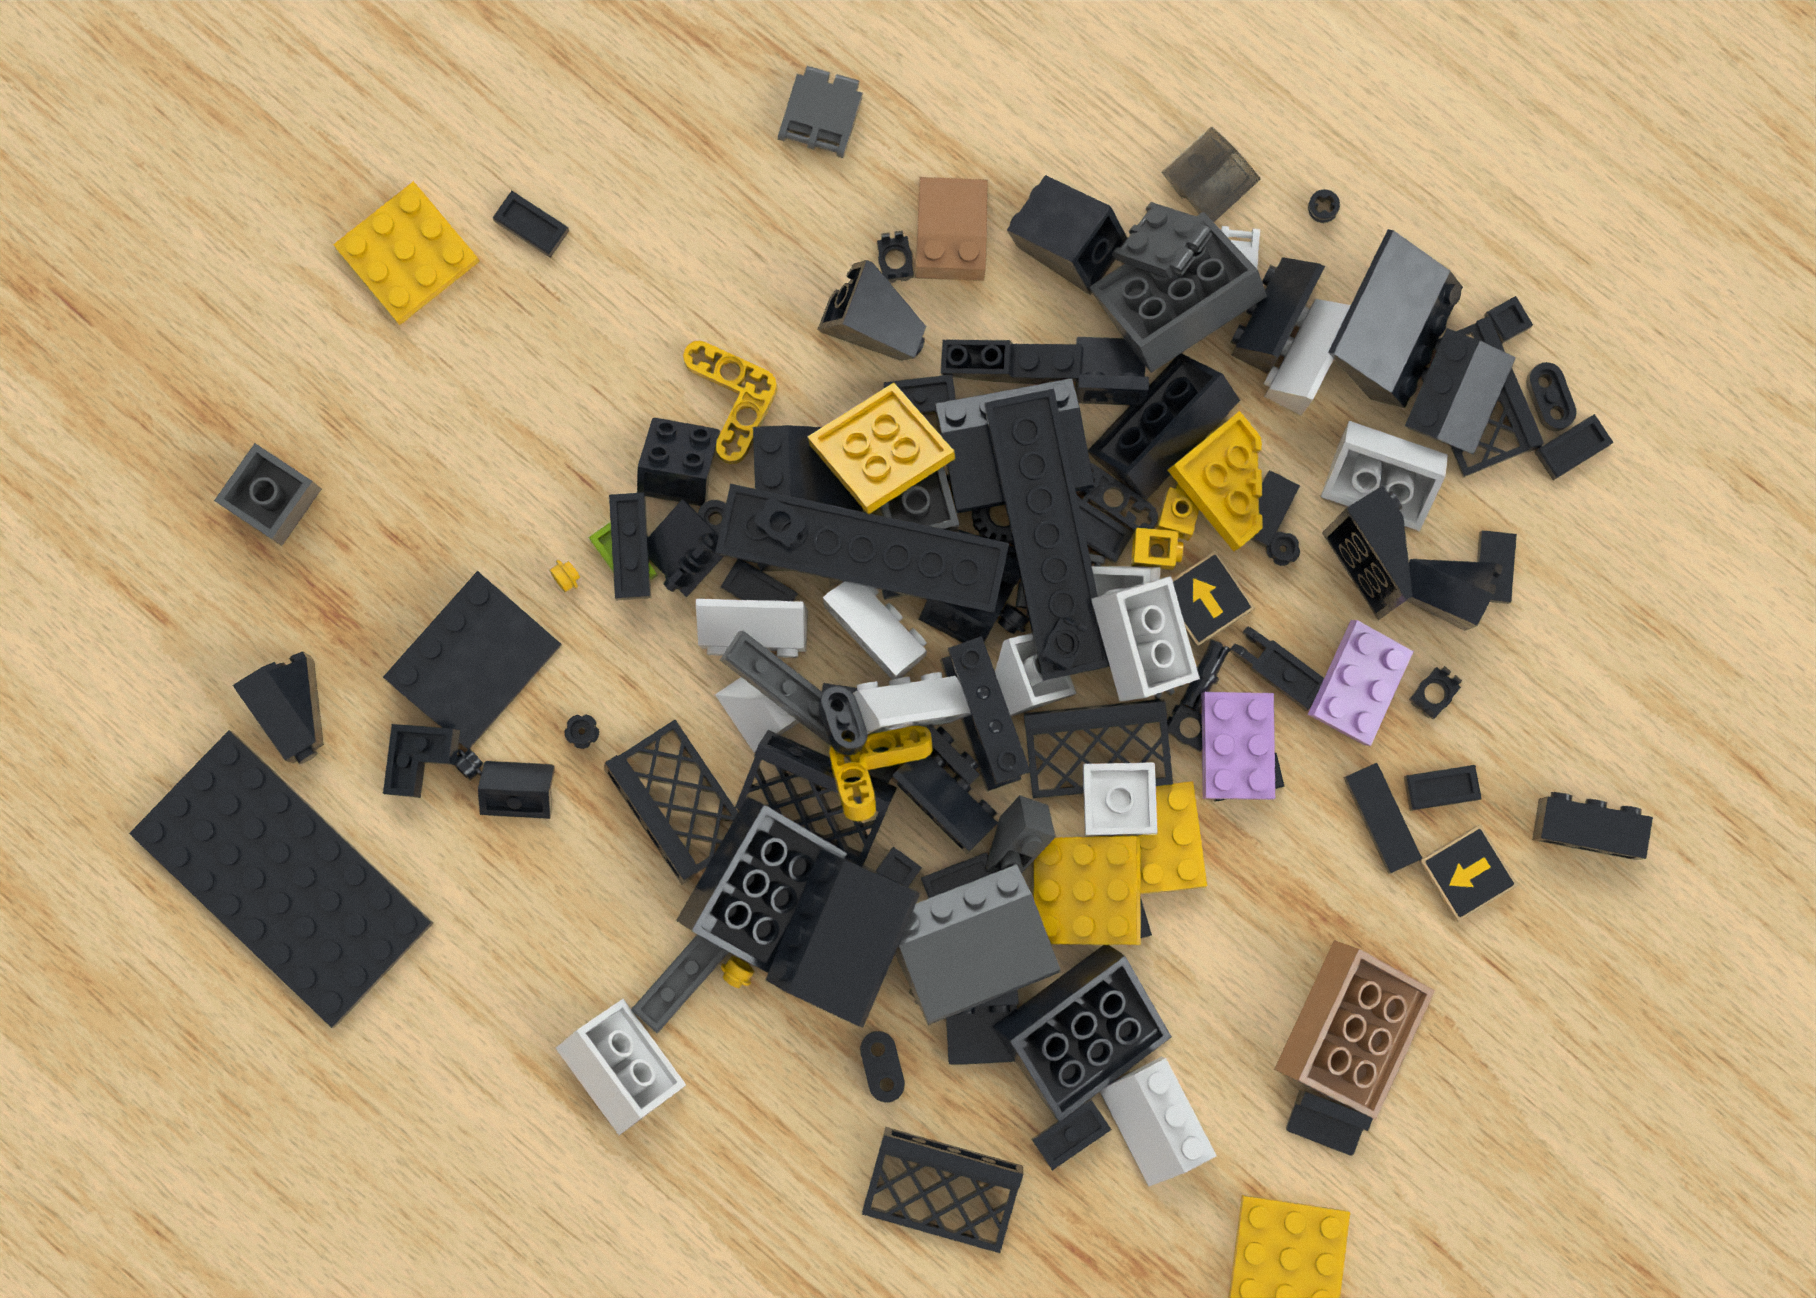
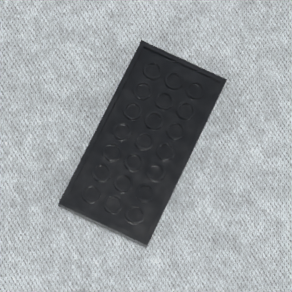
M230 730L220 738L129 833L331 1028H335L434 923Z

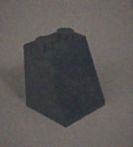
M1047 175L1043 177L1039 185L1032 189L1029 199L1020 212L1013 216L1007 229L1018 248L1090 295L1092 292L1089 287L1101 280L1115 261V258L1112 256L1114 250L1117 247L1121 248L1128 239L1110 205Z

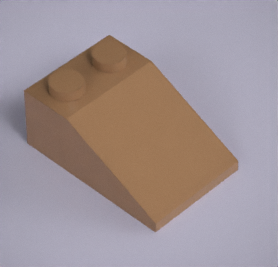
M920 177L916 278L984 281L986 270L988 180Z

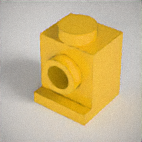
M1177 484L1176 489L1169 487L1156 529L1178 531V538L1189 541L1194 532L1199 508L1179 484ZM1176 504L1186 505L1188 512L1185 514L1178 513L1175 508Z
M1136 528L1133 533L1130 566L1160 567V569L1173 570L1176 562L1181 563L1184 544L1178 541V531ZM1159 546L1163 551V555L1161 557H1154L1150 552L1151 547Z

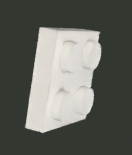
M1155 762L1083 764L1085 836L1157 835Z

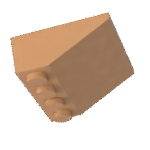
M1334 940L1274 1070L1376 1120L1435 990L1358 948Z

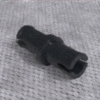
M1210 639L1209 645L1198 667H1196L1200 679L1190 682L1183 698L1180 700L1181 704L1188 705L1189 708L1201 712V693L1209 692L1213 684L1217 685L1219 681L1217 675L1228 652L1231 650L1229 647Z

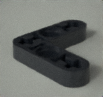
M1090 462L1094 488L1079 491L1080 495L1085 496L1082 500L1090 502L1133 533L1136 528L1153 529L1158 521L1156 508ZM1110 489L1118 490L1123 496L1122 504L1118 507L1108 506L1103 499L1104 493ZM1129 499L1135 502L1131 506L1132 510L1139 514L1143 510L1149 513L1147 516L1148 521L1151 522L1149 525L1147 523H1142L1140 526L1134 523L1136 516L1129 511L1125 517L1120 514L1126 508Z

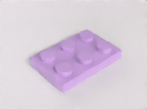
M1351 620L1308 715L1363 745L1371 746L1414 651L1358 620Z
M1201 693L1203 799H1275L1274 693Z

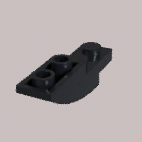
M943 340L940 373L941 375L952 374L953 377L1020 384H1044L1050 381L1071 378L1073 382H1077L1078 375L1082 374L1084 348L1082 344H1013L1011 340Z

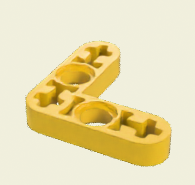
M693 341L687 345L683 353L687 369L695 375L739 394L716 442V451L719 458L727 464H738L747 456L753 443V427H761L776 396V379L768 370L704 341ZM701 350H704L706 359L714 363L716 356L721 358L715 364L714 373L712 374L709 373L712 369L710 364L700 361L698 366L694 365L691 354H698ZM728 363L736 364L740 368V375L732 381L725 380L720 374L722 367ZM749 370L751 371L749 375L751 380L760 383L763 378L767 379V385L771 389L769 391L763 390L760 394H757L756 387L747 381L745 388L740 386L745 381L746 372ZM744 408H750L757 414L756 421L749 426L741 425L737 421V414ZM733 426L740 433L749 434V436L745 438L743 435H740L737 445L741 451L739 453L732 452L731 456H728L723 445L724 443H732L736 435L735 431H730V428Z
M917 725L869 734L861 751L854 755H843L835 751L832 746L830 747L831 768L843 812L848 819L864 821L871 818L876 812L875 794L868 770L920 760L931 754L933 748L929 729ZM879 747L889 748V750L885 752L873 751L874 749ZM849 756L851 762L845 764L844 757ZM850 777L861 778L859 781L853 783H847L844 781L845 779ZM860 796L862 803L856 804L854 797Z

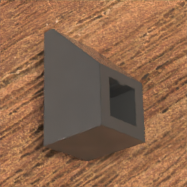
M1019 795L1007 808L998 821L986 862L987 871L996 873L1017 864L1022 874L1050 844L1056 835L1047 804Z

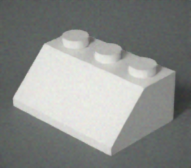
M1315 299L1310 309L1306 306L1304 307L1295 324L1300 327L1295 338L1289 336L1280 353L1285 358L1279 368L1275 366L1271 368L1264 382V385L1269 387L1264 397L1299 415L1303 414L1314 399L1333 361L1328 351L1351 305Z
M1348 421L1337 447L1321 497L1349 507L1384 485L1387 492L1392 491L1402 505L1400 511L1404 517V526L1420 531L1446 476L1448 454Z
M1171 576L1091 599L1120 701L1146 698L1200 679Z
M843 582L823 597L825 609L892 680L902 678L926 656L927 651L923 646L927 642L914 628L908 632L899 622L903 617L890 603L884 606L877 599L876 595L879 593L877 589Z
M696 599L698 645L702 649H707V655L723 656L737 633L742 630L769 651H777V657L796 658L798 657V652H806L808 610L804 602Z
M936 672L921 676L922 681L911 682L910 677H902L890 680V686L878 687V682L857 685V691L853 695L862 715L867 735L919 725L927 727L929 724L932 726L947 724L971 715L959 680L956 676L943 678L942 672Z
M624 999L583 1025L556 1047V1050L618 1135L625 1132L686 1086L685 1082Z
M1161 1056L1113 1081L1100 1091L1148 1186L1186 1173L1217 1156L1165 1057Z

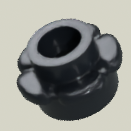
M1277 532L1270 546H1266L1267 556L1272 558L1273 562L1279 566H1286L1289 562H1295L1300 555L1298 539L1291 533ZM1280 546H1285L1286 551L1282 552Z
M1007 603L999 614L1001 618L998 620V623L1012 634H1015L1017 630L1025 632L1024 627L1028 623L1029 618L1016 607Z
M587 714L572 716L568 720L567 728L564 731L566 740L569 743H573L576 748H588L590 743L596 742L599 737L600 731L596 727V720ZM580 728L585 729V733L583 735L579 734Z
M458 749L457 761L454 766L469 781L477 774L481 776L482 772L479 768L483 765V762L471 749H468L465 753Z

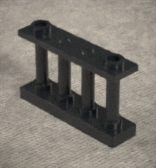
M979 637L949 647L948 652L950 656L941 658L940 662L945 676H956L964 693L971 715L961 718L975 760L979 765L978 768L987 792L1020 781L1022 775L1031 771L983 638Z

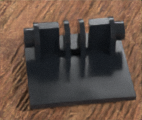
M684 499L676 505L648 537L649 559L665 575L664 586L671 592L679 589L685 597H688L724 556L715 553L719 535Z

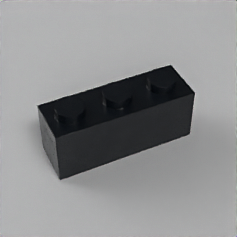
M1551 792L1550 797L1539 799L1532 840L1631 860L1647 858L1653 817L1642 815L1641 808L1620 806V810L1607 808V802L1596 799H1586L1584 804L1572 801L1573 796L1570 794Z

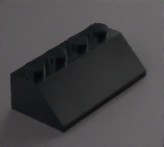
M1181 353L1149 385L1145 405H1130L1088 449V452L1119 482L1147 500L1171 475L1168 469L1201 443L1237 405L1240 399L1222 373Z

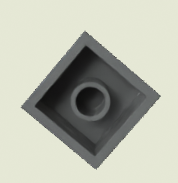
M254 443L214 501L282 546L322 489L312 480Z
M944 466L880 507L884 517L954 532L959 531V521Z

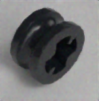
M1327 189L1315 192L1308 204L1309 215L1319 223L1332 221L1340 208L1339 197L1336 193ZM1317 200L1321 202L1329 200L1331 202L1329 209L1332 211L1330 213L1326 210L1321 213L1316 210L1318 203L1315 202Z

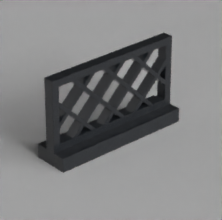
M1490 316L1456 331L1466 336L1471 334L1472 338L1505 352ZM1443 337L1438 339L1433 349L1434 351L1438 350ZM1426 367L1420 376L1423 382L1429 370ZM1511 369L1498 399L1504 410L1499 422L1489 419L1488 424L1496 427L1490 444L1479 442V447L1487 449L1482 462L1468 467L1462 454L1463 450L1450 446L1463 478L1525 452L1536 450L1544 443L1513 369ZM1505 416L1507 417L1510 426L1502 424ZM1502 429L1513 433L1519 447L1507 452L1494 447L1493 444L1499 430ZM1490 451L1499 454L1495 457L1487 459L1490 454Z
M1164 699L1024 713L1033 798L1083 794V785L1080 786L1069 776L1082 761L1085 764H1092L1085 757L1096 743L1099 742L1114 754L1107 763H1113L1116 758H1119L1124 763H1130L1120 753L1133 738L1148 750L1139 763H1145L1152 754L1164 763L1165 777L1155 778L1156 786L1172 785L1173 775L1166 701ZM1160 722L1161 737L1151 748L1136 734L1144 724ZM1138 724L1133 731L1126 727V725ZM1119 726L1129 734L1117 751L1101 739L1109 727ZM1103 728L1098 735H1096L1090 730ZM1077 730H1084L1094 738L1082 754L1066 743L1071 734ZM1057 732H1067L1062 739L1055 734ZM1049 734L1059 743L1049 756L1045 758L1035 749L1033 735ZM1161 743L1163 756L1155 751ZM1062 745L1078 757L1066 774L1050 762ZM1036 756L1043 761L1038 769L1036 766ZM1046 765L1063 777L1054 788L1039 790L1038 775ZM1066 780L1073 785L1071 787H1061Z
M673 720L619 756L616 755L606 761L604 770L681 885L692 879L694 875L707 868L715 854V845H720L722 839H717L720 820L733 822L738 811L676 720ZM671 731L675 733L681 742L679 755L658 751L660 739ZM656 742L654 750L645 749ZM684 748L691 758L682 756ZM637 753L653 756L649 774L635 772L627 760ZM657 757L677 761L674 779L653 775ZM681 762L695 764L700 770L698 784L678 780ZM703 777L706 779L710 787L702 785ZM639 778L648 780L646 788ZM652 781L672 785L669 804L653 800L649 794ZM676 786L697 790L693 808L673 805ZM701 791L716 794L720 800L718 813L697 809ZM723 806L730 816L722 814ZM659 807L667 809L666 818ZM671 810L692 814L688 833L673 830L669 824ZM696 815L716 819L713 838L692 834ZM679 837L687 838L686 846H684ZM691 839L711 843L709 857L696 864L689 853Z
M767 730L758 744L754 754L755 758L735 808L740 810L749 793L761 789L768 802L766 806L782 815L781 807L794 804L800 819L793 820V822L847 853L846 857L864 865L898 787L869 775L875 794L876 811H878L876 819L865 823L853 821L855 826L840 830L834 815L843 813L842 805L830 809L823 795L831 791L839 794L831 768L830 757ZM762 760L775 765L780 776L765 780L760 769ZM756 777L758 783L753 784ZM802 777L808 780L812 790L797 794L791 779ZM850 777L845 779L844 781L847 783H853L859 781L861 778ZM783 782L790 797L776 801L769 786ZM816 796L822 812L808 816L801 801ZM860 796L854 797L856 804L862 803ZM826 818L833 833L827 835L817 833L811 822ZM871 829V831H870V833H869V835H868L867 832H866V830ZM859 833L864 844L862 852L849 847L844 837Z
M885 1127L862 1215L1001 1253L1017 1192L1023 1178V1165ZM885 1155L900 1158L906 1171L889 1179L882 1167ZM908 1161L917 1163V1165L911 1167ZM926 1166L935 1168L941 1180L924 1189L915 1172ZM943 1171L953 1174L946 1177ZM881 1175L884 1183L877 1186L879 1176ZM910 1175L919 1192L901 1201L893 1184ZM960 1176L970 1178L976 1190L958 1199L949 1182ZM978 1181L985 1182L987 1184L981 1187ZM945 1185L954 1202L936 1211L927 1194ZM994 1186L1009 1189L1007 1202L993 1209L984 1192ZM886 1188L889 1189L897 1205L886 1211L871 1207L874 1195ZM980 1195L989 1212L971 1221L962 1204ZM923 1198L932 1214L922 1220L911 1218L905 1207ZM957 1207L966 1224L956 1230L948 1229L945 1227L940 1216ZM901 1210L903 1215L895 1214V1212ZM1004 1210L1002 1220L1000 1222L996 1214ZM992 1217L999 1229L996 1241L981 1238L974 1226ZM936 1220L938 1225H934L929 1222ZM970 1229L973 1235L966 1234L964 1232Z

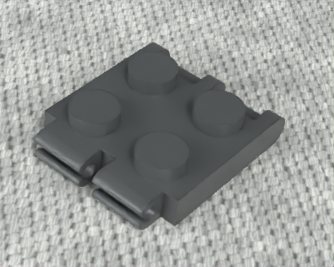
M807 66L804 76L800 74L796 76L779 130L778 140L785 141L790 139L807 144L809 149L814 150L815 147L835 152L837 157L844 158L863 98V93L858 91L859 80L836 74L834 83L831 84L828 83L830 72Z
M1150 202L1146 207L1147 213L1138 225L1131 227L1129 230L1130 236L1121 248L1117 247L1114 250L1112 256L1119 262L1168 279L1173 274L1183 276L1196 258L1193 253H1199L1213 235L1211 232L1209 233L1211 229L1206 226L1203 218Z

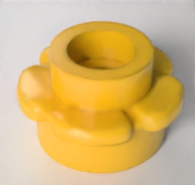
M556 560L557 565L549 570L554 580L565 593L571 588L577 589L578 584L576 581L581 577L569 561L563 564L560 560Z
M731 956L726 964L722 963L721 970L724 972L722 978L729 985L735 988H740L742 985H751L750 978L755 971L747 962L738 957Z

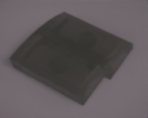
M1213 127L1207 129L1161 172L1181 198H1187L1199 214L1205 212L1213 222L1261 179L1244 157Z

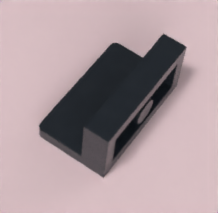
M485 761L478 785L480 815L550 819L552 813L551 786L555 773L554 765Z
M1299 1090L1286 1130L1352 1156L1355 1153L1362 1131H1369L1373 1118Z

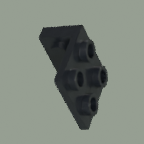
M1078 337L1076 344H1082L1084 348L1082 374L1078 375V380L1075 382L1078 403L1144 406L1149 391V377H1145V365L1132 351L1125 339Z
M656 417L652 418L638 463L637 493L644 492L647 497L680 502L684 499L688 504L702 506L708 498L709 472L720 430Z
M1001 580L994 614L927 600L918 620L962 643L982 637L985 643L994 623L1015 588V584Z
M1018 990L946 1018L948 1062L950 1065L1015 1062L993 1026L1017 1009V1005H1019Z

